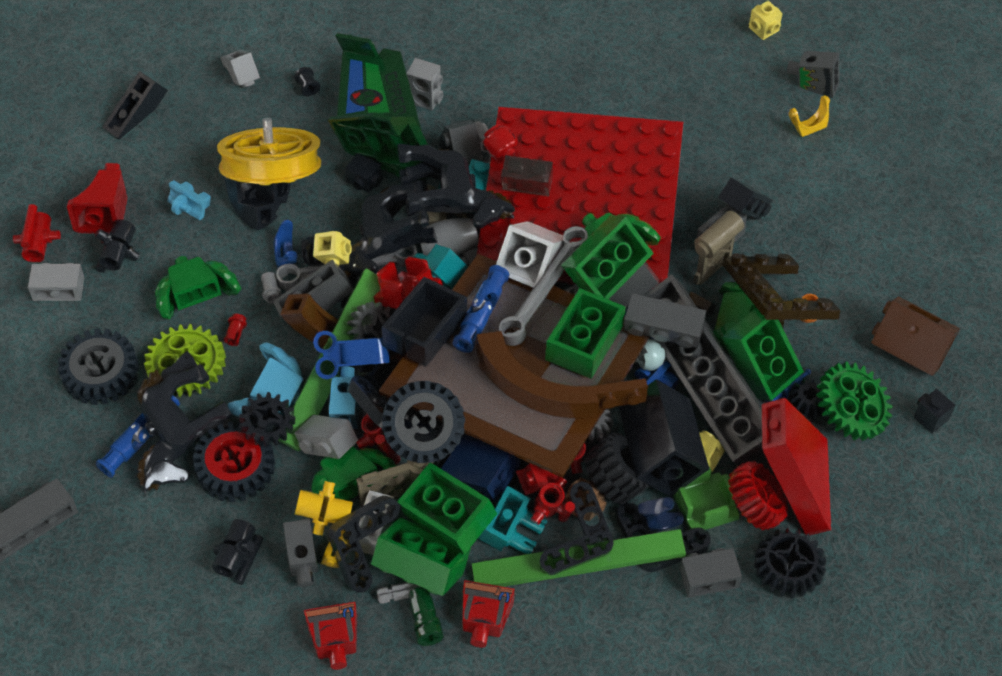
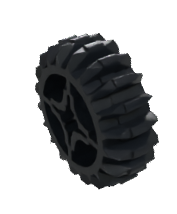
M789 528L785 529L784 534L777 529L774 536L768 533L765 541L761 540L758 546L759 549L755 551L754 568L757 569L756 575L762 578V586L771 585V593L778 589L780 590L779 594L781 597L785 595V592H789L791 599L795 597L796 592L803 597L806 591L812 593L815 587L821 584L822 577L825 575L826 558L823 557V548H817V540L809 541V533L803 537L800 535L799 529L795 534L791 533ZM790 556H792V561H791V562H792L793 564H791L790 569H788V564H789V563H787V561H789Z

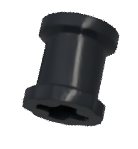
M302 67L294 75L295 81L301 85L302 94L306 97L317 94L321 88L320 83L314 79V72L310 67Z

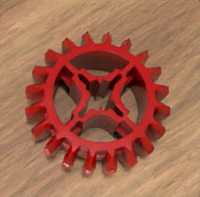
M748 461L737 466L729 474L730 479L728 480L730 485L729 491L733 495L732 499L737 505L736 508H739L741 515L745 516L747 522L752 523L755 528L763 531L778 526L787 517L788 511L787 499L784 497V491L780 488V483H777L775 476H772L769 469H765L761 463Z

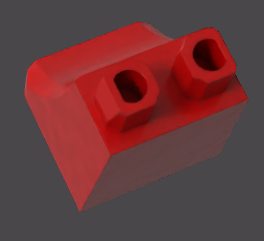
M106 163L104 170H98L90 185L79 195L68 201L67 210L75 232L95 234L100 228L107 233L111 231L115 220H124L128 197L120 164Z

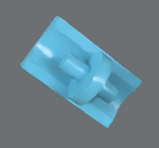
M174 180L170 182V194L167 202L172 204L171 211L177 215L184 211L198 220L203 219L205 209L210 206V195L205 192L195 193L193 186L186 181L182 184Z

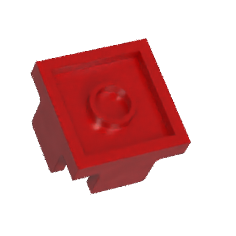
M406 258L407 272L401 271L398 275L395 263L389 262L377 272L380 291L373 296L375 303L381 302L384 307L397 309L423 277L442 285L441 278L432 277L428 262L425 259Z

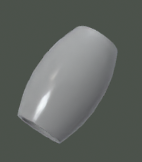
M450 218L426 226L427 228L434 227L438 243H421L424 255L428 256L435 244L450 248L458 256L477 247L479 239L472 219Z

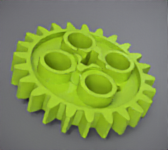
M180 324L178 331L170 327L168 335L160 332L162 339L153 338L154 346H148L149 353L144 355L146 360L144 365L148 378L150 372L158 370L161 375L167 366H172L182 354L188 351L197 365L201 364L204 367L210 380L204 384L190 383L179 387L176 390L178 397H181L183 392H187L188 396L191 397L193 390L202 394L201 387L204 386L210 389V381L218 382L217 375H223L222 367H226V355L223 344L219 342L217 335L212 336L210 329L203 333L202 326L193 330L192 324H189L187 329H183V326Z

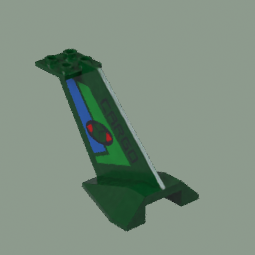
M337 33L335 37L343 50L337 116L329 117L328 122L345 152L353 156L359 153L381 164L382 170L400 178L399 170H405L406 167L418 165L422 161L399 163L397 144L428 145L422 133L402 54L400 51L385 48L378 54L371 39ZM427 177L420 178V179H418V181H419V180H420V181L425 180V182H426Z

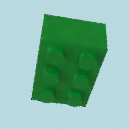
M610 215L561 266L579 289L581 288L609 300L654 253L626 217Z
M580 288L546 342L545 360L592 379L624 325L626 306Z
M758 309L752 310L721 337L735 366L757 399L772 401L804 372L780 321L766 320Z
M432 463L425 467L397 501L407 518L464 555L497 515L490 499Z
M399 518L378 537L371 565L378 567L384 573L396 575L407 583L421 586L432 594L443 596L463 576L470 549L464 555L421 526Z

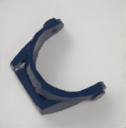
M670 497L649 500L638 505L639 513L644 515L651 531L674 528L681 525L685 520L681 512H667L674 507V501Z

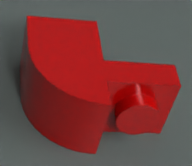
M531 463L526 468L516 471L525 496L539 493L545 484L554 483L558 478L557 475Z

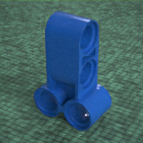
M321 331L314 337L313 344L315 349L323 353V357L317 361L315 369L319 377L323 379L335 377L342 366L390 363L389 349L383 346V338L338 341L335 334L330 331ZM323 335L330 336L333 341L332 346L327 350L319 346V339ZM325 360H330L334 364V371L330 375H326L321 371V364Z

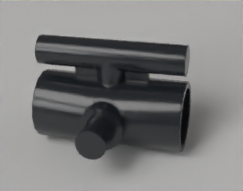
M118 219L115 220L110 232L106 233L100 228L96 231L95 237L100 239L101 243L105 245L96 266V271L102 273L106 269L116 271L121 268L124 258L129 257L134 261L138 259L140 253L135 251L133 246L130 245L136 231L135 226L131 222Z
M241 519L233 520L224 541L213 549L214 554L217 556L212 569L224 577H235L233 581L243 585L264 538L257 534L254 535L256 529L249 522Z

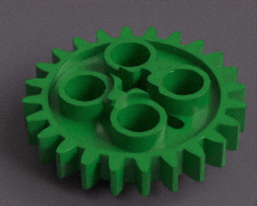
M844 362L842 365L837 363L834 367L824 372L825 374L820 377L821 383L817 385V388L821 391L816 396L823 400L818 406L825 408L822 416L830 417L828 424L835 423L836 432L842 429L844 437L851 434L854 441L859 437L862 441L867 438L871 440L885 430L884 428L890 424L888 419L892 417V414L888 411L893 406L886 402L891 397L884 395L883 392L887 388L879 386L881 379L874 380L873 371L867 374L865 366L858 369L855 362L852 365H849L848 362Z

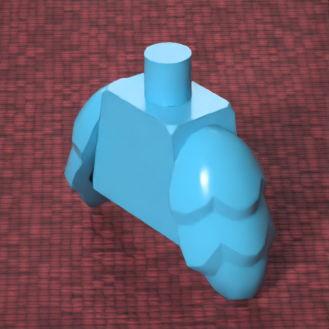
M265 342L259 347L267 360V364L249 398L256 401L258 393H260L262 398L266 397L267 392L271 393V398H275L276 395L280 394V401L283 402L288 399L289 407H293L303 387L304 379L302 378L300 365L293 356L288 355L282 348ZM249 398L228 403L227 406L232 415L239 417L242 414V406H248Z

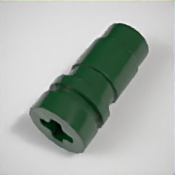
M423 587L412 589L409 592L413 619L415 620L414 630L417 643L422 646L439 643L444 636L440 619L436 617L433 598L430 592Z

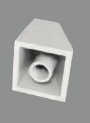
M528 221L509 225L496 265L506 268L510 274L509 278L534 288L564 246L563 235Z

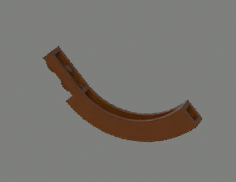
M310 294L288 295L280 314L290 326L311 342H314V337L321 331L332 332L338 319L322 309ZM323 335L320 337L319 346L321 348H324L330 336ZM392 350L389 352L390 363L387 364L391 370H394L403 355Z
M502 331L476 334L477 355L489 378L507 396L532 410L556 417L586 419L597 418L598 409L600 408L609 409L615 406L636 405L646 402L648 385L645 378L594 386H570L554 383L535 375L522 366L509 351Z

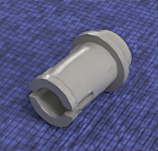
M266 272L261 276L264 289L262 296L266 302L274 303L273 301L282 295L281 290L277 286L276 274Z

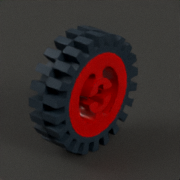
M228 422L229 428L224 429L223 424L217 425L218 432L216 433L211 428L207 431L208 438L203 435L200 438L201 445L196 444V453H193V464L198 483H201L204 491L208 490L209 496L214 498L217 494L220 501H224L225 497H228L229 502H235V497L239 496L241 501H245L246 495L249 493L253 498L257 495L256 490L259 489L262 492L265 489V482L269 484L272 480L271 474L274 475L275 459L272 444L270 445L269 442L268 447H265L264 442L260 441L258 445H254V438L247 440L246 432H241L240 424L242 423L240 422L238 427H234V422ZM228 452H231V457L233 460L229 459ZM236 463H239L240 470H241L240 472H238V468H237V464H236Z

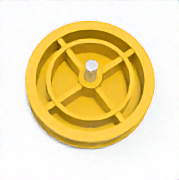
M271 118L262 119L264 128L234 133L223 138L217 145V151L222 158L219 164V172L226 178L239 182L255 183L264 186L272 183H291L315 173L321 167V158L317 155V149L320 147L318 136L301 129L272 127Z

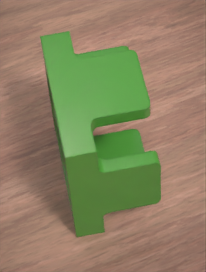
M709 467L707 472L686 487L678 488V492L673 496L680 512L685 518L684 521L688 530L693 528L707 530L739 520L740 514L735 506V501L732 499L733 495L729 491L730 485L728 480L730 478L728 474L721 476L720 472L711 475Z

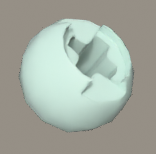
M649 339L636 362L644 370H656L665 360V350L661 348L656 340Z

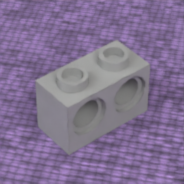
M415 58L407 71L415 105L433 111L436 103L440 104L443 98V91H441L443 76L440 75V65Z

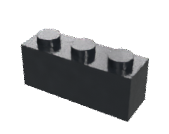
M734 178L729 179L718 197L741 213L759 220L769 213L772 207L770 204L773 201L753 187Z

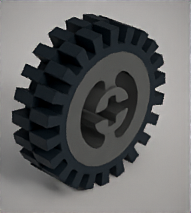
M100 328L94 329L95 335L91 336L89 330L84 331L85 338L81 339L78 334L74 336L75 344L70 340L66 343L68 350L62 349L60 352L62 358H58V372L68 394H72L74 399L78 400L80 398L81 402L85 404L90 400L92 405H98V400L101 399L103 404H108L107 398L112 396L113 401L119 399L117 395L119 392L125 396L128 393L126 387L133 388V380H137V371H139L137 356L132 343H129L127 337H121L119 332L115 331L112 335L111 330L105 328L104 334H101ZM96 358L98 365L104 370V375H101L100 369L93 363L92 359Z
M431 381L411 382L400 387L389 398L382 415V429L387 443L398 455L417 463H432L445 458L446 455L451 454L454 448L459 445L465 430L464 410L457 396L450 389L442 386V384ZM426 402L432 405L431 411H418L422 417L428 416L430 418L427 423L432 429L436 426V416L440 415L442 417L441 430L431 440H415V433H429L425 427L417 426L420 421L415 415L411 417V427L409 429L405 428V415L409 408L416 403Z

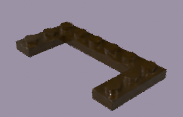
M738 253L732 254V256H723V267L766 320H839L841 310L832 300L818 298L817 301H808L803 298H794L793 301H784L763 277L762 274H798L799 264L792 256L788 254H778L777 257L766 254L745 256Z

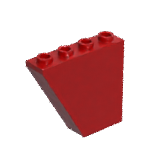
M786 398L762 404V450L804 533L814 535L831 531L828 439Z

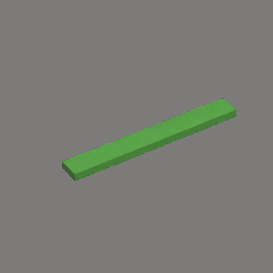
M368 269L363 271L332 331L338 341H347L354 338L353 335L347 334V331L352 330V326H349L347 321L354 320L350 315L351 312L358 311L357 307L365 305V303L373 302L375 304L373 296L380 291L377 274ZM331 337L328 338L323 348L324 350L332 346L333 341ZM323 353L320 354L318 360L323 357ZM330 360L322 362L321 371L326 375L333 373L334 364ZM316 364L293 406V416L296 417L295 425H292L293 433H287V441H283L281 438L278 439L281 443L298 452L301 449L294 433L313 415H319L331 392L332 378L323 379L319 377L315 369Z
M681 529L613 540V548L608 555L555 575H548L542 572L539 561L543 552L472 563L474 582L505 587L686 557ZM608 541L599 542L592 546L587 544L589 556L593 555L591 552L593 548L600 547L602 550H605ZM579 546L571 547L569 549V556L574 560H580L584 556V551ZM564 550L559 551L562 555L557 559L547 556V562L544 563L545 566L550 565L554 569L556 568V563L563 559L564 565L568 564L564 557Z

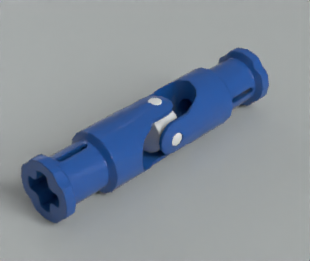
M492 265L490 267L487 279L482 282L460 325L461 330L459 334L453 339L452 343L456 349L464 353L473 351L476 334L483 332L489 316L502 294V286L509 279L510 274L504 267L499 265Z
M172 396L171 400L179 407L178 399ZM143 413L110 446V451L102 459L96 461L95 465L108 477L112 478L115 475V470L123 462H127L151 436L145 427L147 421Z

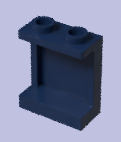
M463 435L459 445L454 448V451L442 465L441 469L472 489L482 492L485 497L490 499L491 503L496 504L520 467L521 462L518 457L477 438Z

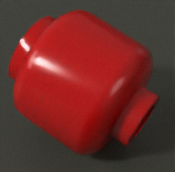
M497 124L484 134L483 145L493 159L503 158L506 161L515 155L516 151L514 149L518 145V140L507 126Z

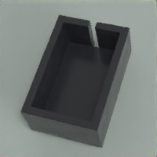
M423 277L382 326L383 346L400 355L406 352L407 358L427 367L462 323L467 313V297Z

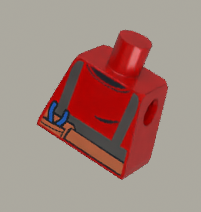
M464 580L463 631L472 633L471 645L484 648L487 645L488 636H501L514 604L515 589Z
M349 602L304 610L306 624L318 659L329 658L331 669L339 670L347 666L346 655L356 653V603Z

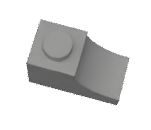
M238 50L220 57L223 66L229 71L234 84L247 87L253 85L255 79L260 78L251 52Z

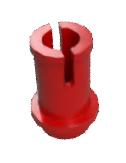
M233 314L228 319L229 327L223 341L225 343L228 342L227 345L238 346L242 331L247 327L245 316Z

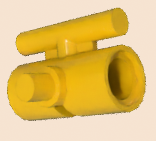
M325 481L323 490L319 491V494L300 490L294 515L313 519V534L323 536L324 527L328 526V522L334 524L351 513L353 502L335 498V494H333L335 483Z

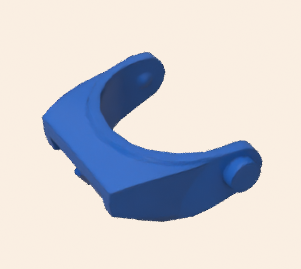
M284 220L281 223L274 238L276 268L284 264H294L297 260V253L293 251L292 247L293 223L290 220Z

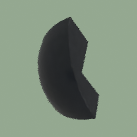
M225 177L226 190L234 210L253 229L260 230L271 224L278 217L275 213L282 203H286L291 183L281 182L264 186L255 183L239 182Z

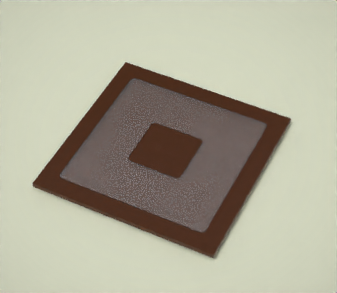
M480 254L475 257L452 289L467 297V311L482 282L487 279L490 267L497 263V261ZM509 278L502 286V294L489 316L482 333L499 331L500 322L516 314L533 290V287ZM553 286L525 325L526 337L524 341L515 346L507 345L511 354L522 366L543 379L570 386H594L623 382L650 337L632 335L628 331H624L623 325L592 379L546 361V342L575 297L574 294ZM460 325L427 367L407 358L405 354L379 389V394L390 398L400 387L411 382L431 381L442 384V386L450 389L457 396L460 405L463 407L465 417L464 433L562 478L606 409H598L597 418L576 419L544 414L516 402L501 391L484 371L477 355L476 340L474 342V349L470 353H464L454 347L452 342L461 330ZM511 327L507 329L504 333H513L521 329L517 327ZM420 402L410 408L416 411H431L432 405ZM437 415L436 420L442 422V417Z

